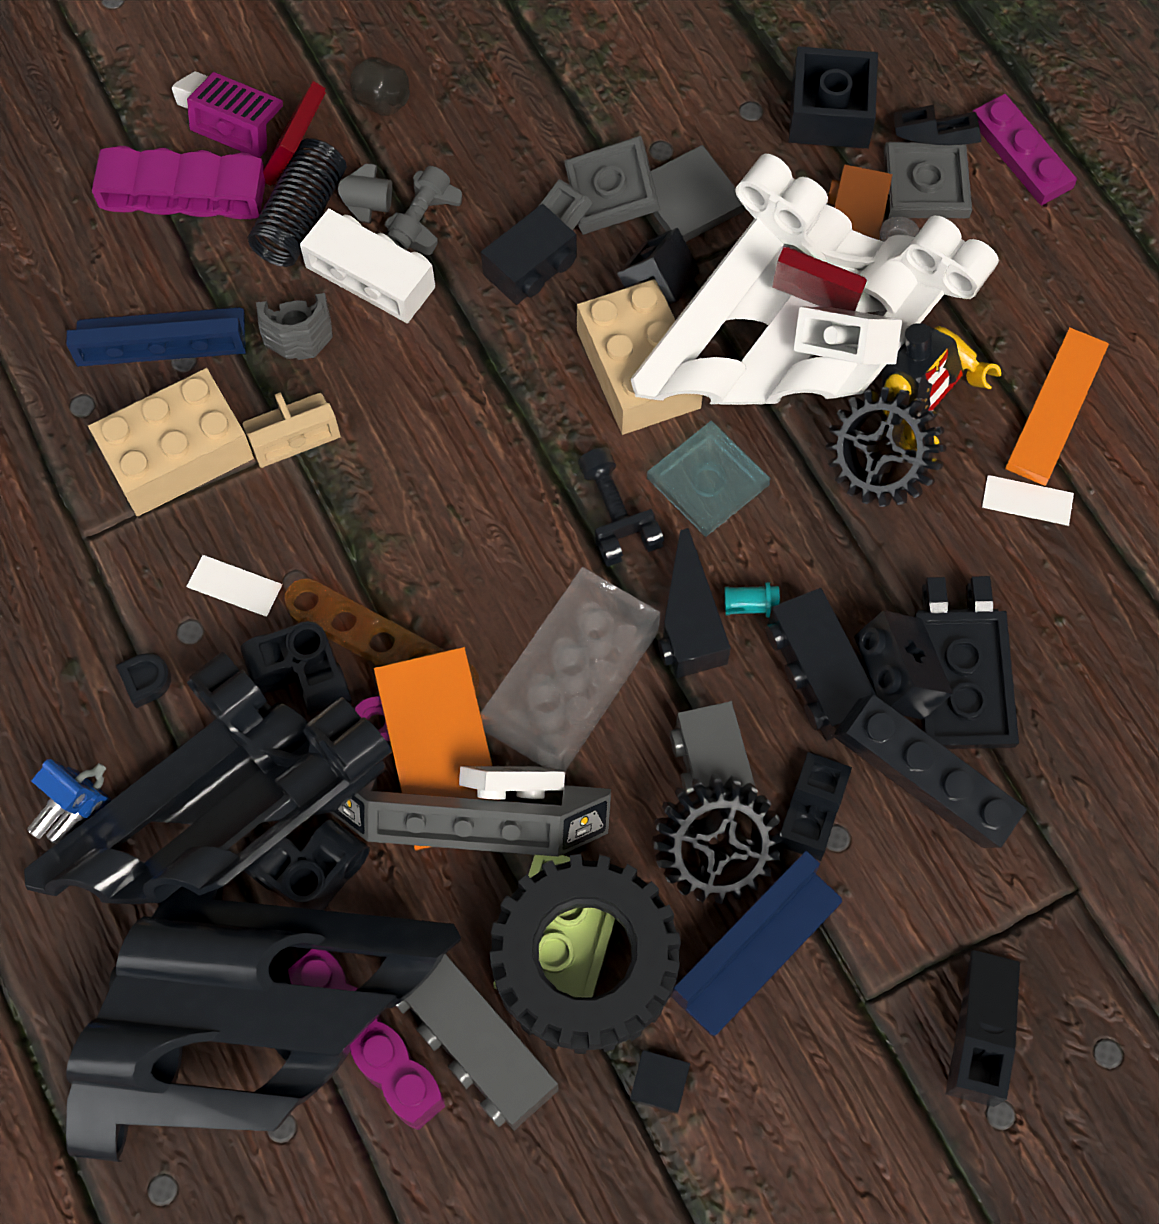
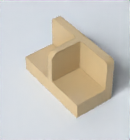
M281 392L274 394L278 409L243 422V428L260 468L341 437L330 403H326L321 393L286 405Z

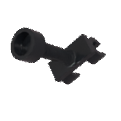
M600 447L582 455L578 460V465L586 480L596 481L613 522L595 529V542L599 547L605 565L609 567L623 562L621 558L623 553L618 539L637 532L640 533L647 552L664 547L662 544L664 537L658 522L655 520L652 509L629 517L611 476V472L616 468V464L610 449Z

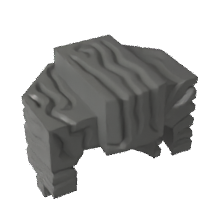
M325 293L315 294L316 303L310 307L307 306L306 301L297 300L279 304L280 311L275 312L268 309L267 301L256 302L259 330L264 345L286 359L297 358L302 360L315 358L333 338L331 317Z

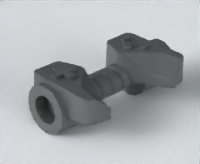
M428 166L424 171H418L414 175L415 198L406 213L396 212L393 217H389L385 222V226L388 229L387 236L397 246L406 251L410 247L422 254L430 255L437 246V237L420 223L429 206L443 204L461 206L462 204L461 190L450 185L448 175L443 170L434 166Z

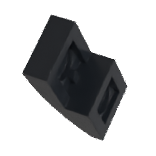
M934 104L894 112L896 136L932 145H965L981 142L977 112L936 119Z
M810 752L807 753L781 829L782 841L777 843V846L799 854L807 851L816 860H822L852 767Z

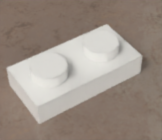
M460 766L459 785L477 789L478 798L506 799V791H517L516 796L520 798L543 799L545 798V791L564 790L565 771L539 766Z

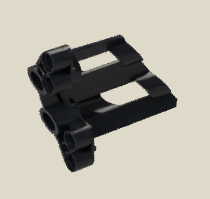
M222 651L189 676L190 680L186 682L198 699L214 716L215 720L24 869L25 887L30 891L58 896L69 886H77L95 894L102 903L116 904L162 903L180 887L187 888L197 895L208 893L227 884L310 816L330 813L340 808L385 771L383 759L391 754L392 750L375 726L365 717L361 718L343 697L336 700L310 722L285 704L276 703L270 706L266 703V698L251 678L242 669L239 670L233 661ZM279 821L238 855L227 851V849L258 824ZM150 822L191 824L190 827L144 863L128 853L116 850Z
M180 887L160 903L152 917L143 916L132 926L124 939L116 964L117 976L104 1000L97 1018L88 1023L73 1047L66 1070L67 1080L72 1084L67 1099L66 1142L69 1156L122 1162L119 1158L125 1146L129 1125L275 1131L283 1124L295 1107L315 1094L333 1076L350 1052V1045L386 1008H393L400 1004L431 975L441 962L444 954L460 942L461 936L453 923L228 901L223 900V887L202 895H197L187 888ZM287 947L386 957L373 976L355 991L275 983L269 975V966L272 959ZM212 1041L291 1050V1054L282 1068L266 1084L254 1092L176 1083L181 1066L183 1046L191 1043Z

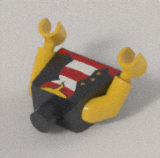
M915 323L905 330V343L898 350L896 364H886L883 368L882 388L891 387L894 396L900 390H908L910 392L909 404L916 398H923L925 404L920 412L922 415L924 412L934 410L963 377L964 369H968L966 376L970 385L987 389L992 387L986 382V374L1000 377L1001 369L996 364L978 362L976 360L977 353L957 334L945 327L936 326L932 328L924 323ZM882 410L881 412L888 418L890 411ZM903 419L902 422L906 424L904 428V436L907 438L906 442L912 447L917 448L915 434L908 422ZM934 436V444H939L938 438Z

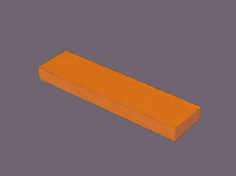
M1069 327L1007 463L1006 470L1046 486L1109 343Z

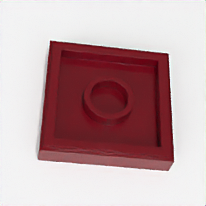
M314 81L291 115L264 167L265 183L269 186L276 183L295 154L326 94V88Z
M783 247L777 261L772 288L820 307L856 311L867 279L797 250Z

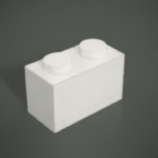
M799 307L794 351L862 365L896 364L902 319L833 307Z

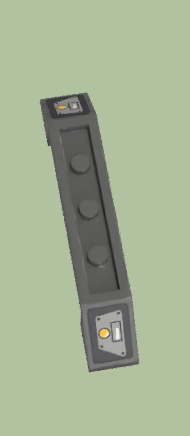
M376 777L340 808L330 813L368 842L558 857L608 834L611 789L564 785L562 806L378 792Z

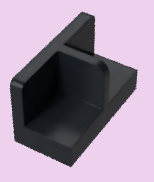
M677 227L643 242L617 274L625 288L641 281L644 283L655 279L668 304H672L680 299L700 270Z

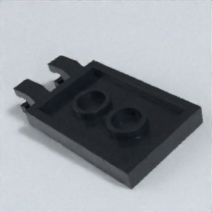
M972 576L970 579L971 583L966 585L968 609L948 610L945 577H927L926 584L922 586L923 610H918L914 617L922 619L953 695L925 718L921 719L922 731L947 749L1015 748L1019 744L1007 611L993 609L990 576Z

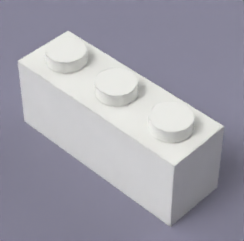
M328 208L300 243L306 268L407 324L435 288L433 267L426 257L418 252L410 253L397 246L385 234L371 232L362 227L350 215L342 216Z

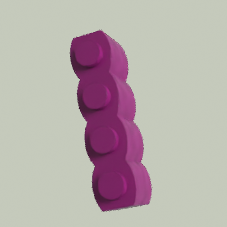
M116 146L100 150L92 193L99 208L113 212H134L140 210L159 215H170L180 212L196 217L222 215L234 219H255L261 213L266 181L263 174L264 165L262 159L249 153L240 152L221 157L205 150L178 154L166 148L139 152L127 146Z
M310 950L288 969L289 979L293 985L350 991L357 990L356 987L351 985L337 960L325 950ZM379 1016L350 1045V1052L358 1068L374 1086L383 1091L389 1106L408 1126L417 1130L421 1129L446 1106L443 1094L434 1077L426 1068L412 1060L403 1040L392 1028L382 1023Z

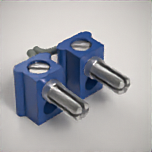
M46 760L41 770L31 782L49 796L50 800L27 828L28 832L33 837L40 839L61 814L60 819L46 834L52 843L57 844L67 836L83 817L89 819L111 802V798L100 789L104 782L102 775L107 768L98 763L93 769L85 770L81 773L69 766L65 767L55 760ZM95 776V778L97 779L95 784L92 783L87 777Z

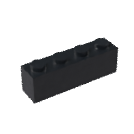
M874 694L859 698L833 734L835 739L982 848H1001L1027 810L1026 807Z

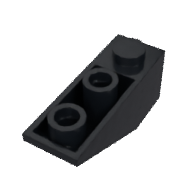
M976 950L971 951L945 1095L995 1107L1007 1100L1016 1048L1020 976L1019 961Z

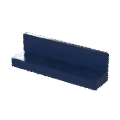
M239 307L83 319L77 321L76 330H67L66 345L77 367L246 354L245 313L243 308Z
M807 851L800 856L673 988L671 997L711 1036H716L842 903V898L816 875L820 863Z

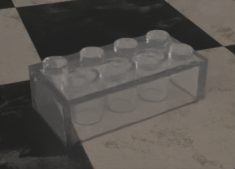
M582 567L482 710L481 716L484 731L544 768L566 771L657 635L660 612Z

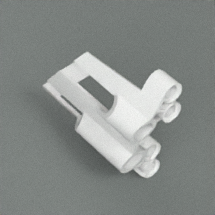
M763 154L735 189L737 197L755 219L632 376L631 383L635 397L663 401L667 397L678 394H700L711 399L709 404H776L783 396L794 393H815L824 396L825 399L862 394L886 364L862 365L827 357L812 358V354L794 351L799 307L820 306L772 288L777 261L783 247H789L865 277L867 282L856 311L862 313L886 311L885 317L902 319L898 350L905 343V330L912 324L921 323L943 295L963 299L975 297L998 265V256L989 245L982 241L969 239L965 242L961 239V233L955 224L944 217L936 215L931 216L915 237L894 235L883 242L853 231L852 223L844 213L832 206L826 205L828 196L817 182L806 177L792 178L789 167L781 159L771 154ZM748 319L760 321L768 325L741 362L719 357L696 359L726 320Z

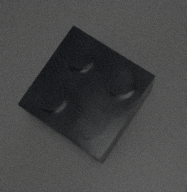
M797 46L792 76L788 143L869 149L876 119L878 52Z

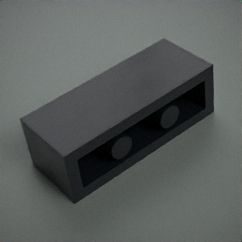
M822 588L772 607L768 625L765 627L768 640L775 651L781 650L787 662L785 672L789 683L794 690H801L807 702L804 708L810 725L814 730L820 729L826 741L834 738L833 734L857 700L872 694L876 695Z

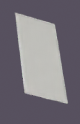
M988 475L982 508L1069 526L1074 493Z
M202 555L186 587L267 617L283 584Z

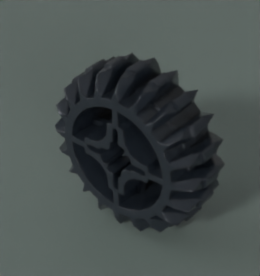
M883 387L879 396L874 389L866 390L864 392V402L858 397H852L849 400L852 412L845 409H840L837 412L838 418L844 423L843 426L831 425L829 428V432L838 436V440L827 443L825 447L830 451L837 450L838 458L829 460L828 465L829 467L841 466L843 470L836 476L835 481L843 483L851 480L847 494L854 496L862 490V503L870 504L877 497L880 507L889 506L892 498L897 505L907 503V493L913 498L920 497L923 494L919 482L927 486L934 484L935 479L927 471L928 469L940 470L943 467V463L940 460L934 459L933 455L934 453L946 451L947 447L945 444H934V436L942 435L944 428L942 426L930 428L928 423L936 418L937 413L934 410H929L921 415L920 412L924 407L925 400L923 398H916L909 404L910 392L908 390H900L896 396H894L891 387ZM882 410L890 411L887 421H882L878 431L875 433L859 431L863 423L873 414ZM903 419L908 422L915 434L917 448L909 445L904 438L906 424L902 422ZM890 439L888 444H892V450L899 453L882 455L881 453L884 450H879V444L872 441ZM856 447L862 449L867 456L865 470L869 474L864 471L858 461ZM896 461L913 464L909 472L895 483L882 482L884 473H889L893 463Z
M712 774L709 786L704 787L699 779L693 778L692 787L694 791L686 794L684 789L676 788L675 794L679 802L675 805L671 802L663 801L662 808L668 817L655 818L654 826L660 834L652 837L654 848L660 851L656 854L655 860L659 868H666L663 874L667 882L671 884L678 882L677 888L685 896L694 890L695 898L702 903L712 893L715 902L721 905L726 892L731 891L735 899L741 900L742 891L740 888L747 884L749 888L758 891L759 885L755 877L758 874L771 877L772 870L766 861L780 860V853L773 846L782 841L781 832L774 828L779 824V817L775 811L769 810L771 802L765 795L757 796L758 790L751 783L741 787L739 779L732 775L724 786L720 777ZM711 810L705 818L696 819L701 814ZM736 810L750 817L752 825L751 838L745 837L741 831L735 830L737 822L734 819ZM723 833L725 836L719 841L717 834ZM715 837L717 843L710 844L709 841L711 840V838ZM682 840L690 842L693 848L699 849L698 856L701 860L699 867L691 865L682 858ZM736 859V860H735L734 862H732L731 864H729V865H727V866H724V865H725L726 863H728L730 860Z

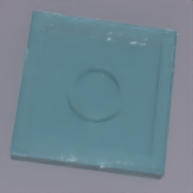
M712 421L647 471V479L705 537L768 487L771 479Z

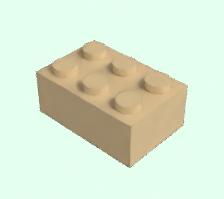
M655 279L577 304V333L622 435L701 409L703 395L678 394L667 397L663 401L635 397L631 383L632 376L676 321Z
M207 368L88 425L137 517L254 459L244 431Z

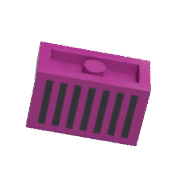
M212 72L187 98L189 127L191 131L258 158L267 151L266 124L283 107V100L215 72Z

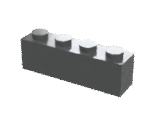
M444 954L441 962L422 985L404 1001L396 1005V1008L402 1014L410 1008L422 1022L415 1029L433 1051L442 1046L450 1055L453 1061L447 1067L464 1088L467 1089L474 1084L486 1098L479 1105L498 1127L507 1122L515 1131L559 1091L558 1083L446 954Z

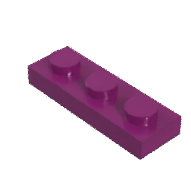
M1006 94L973 110V112H977L980 133L1041 206L1074 188L1077 181L1076 176Z

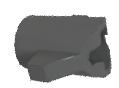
M364 164L354 173L342 179L338 186V192L342 201L361 223L371 224L372 211L389 212L391 207L392 181L376 178L377 166L374 164Z

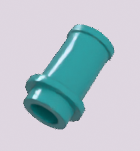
M765 582L764 586L724 587L725 616L730 614L765 613L766 618H769L772 607L780 604L779 586H770V582Z

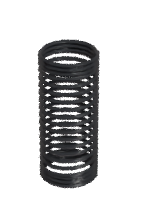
M306 138L301 140L295 154L289 161L283 175H281L280 180L247 237L252 250L262 259L277 266L289 267L295 265L302 252L300 243L316 225L347 168L345 159L337 149L318 139ZM303 148H312V149L318 150V151H320V152L313 151V150H305V149H303ZM305 153H311L327 160L337 171H333L325 162L305 155ZM312 161H315V162L321 164V165L324 166L326 169H324V168L318 166L317 164L313 163ZM304 172H307L316 179L321 180L324 184L319 183L315 179L307 176ZM300 177L305 178L314 185H317L319 188H321V190L303 181ZM297 183L304 185L305 187L314 191L318 195L312 194L308 190L300 187ZM295 189L300 190L301 192L310 196L315 201L310 200L307 197L299 194ZM292 195H295V196L299 197L300 199L306 201V202H307L308 204H310L311 206H308V205H306V204H304V203L298 201V200L295 199ZM289 201H292V202H294V203L300 205L301 207H303V208H304L305 210H307L308 212L299 209L298 207H296V206H294L293 204H291ZM285 206L290 207L291 209H293V210L299 212V213H300L302 216H304V217H301V216H299V215L293 213L292 211H290L289 209H287ZM284 213H287V214H289L290 216L296 218V219H297L298 221H300L301 223L292 220L291 218H289L288 216H286ZM281 219H284V220L288 221L289 223L293 224V225H294L295 227H297V228H294V227H292V226L286 224V223L283 222ZM278 225H281V226L287 228V229L290 230L292 233H289V232L285 231L284 229H282V228L279 227ZM255 235H257V236L259 237V239H260L267 247H269L270 249L274 250L275 252H277V253H279V254H276V253H274L273 251L267 249L264 245H262V244L258 241V239L255 237ZM262 236L267 237L276 245L287 249L290 253L284 252L272 246Z

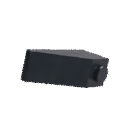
M689 528L680 530L664 621L663 639L657 641L664 666L672 665L676 679L727 665L731 650Z

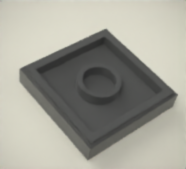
M641 136L564 160L569 185L586 195L593 203L578 222L579 229L583 235L660 210L645 144Z
M885 143V173L893 174L887 199L888 218H930L935 215L944 218H970L972 202L966 144Z
M703 145L651 171L660 210L653 212V215L666 232L678 227L685 242L746 211V208L736 195L735 186Z

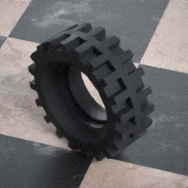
M581 854L570 855L569 862L555 865L553 860L542 864V871L531 878L526 874L518 881L519 888L511 897L506 895L501 904L502 911L498 921L493 923L490 962L496 988L509 1015L512 1014L527 1034L530 1036L533 1034L544 1040L546 1046L557 1049L558 1046L573 1049L576 1054H586V1050L603 1049L604 1052L614 1050L615 1045L629 1039L632 1042L641 1036V1032L649 1024L655 1023L668 999L671 997L680 965L679 948L681 945L680 934L676 932L673 922L674 913L670 904L665 906L659 897V888L652 881L648 884L637 876V869L629 864L624 869L610 864V857L599 855L598 861L582 860ZM575 908H596L612 915L625 928L631 943V963L625 977L611 991L596 997H574L558 990L545 977L539 962V943L546 927L560 914Z

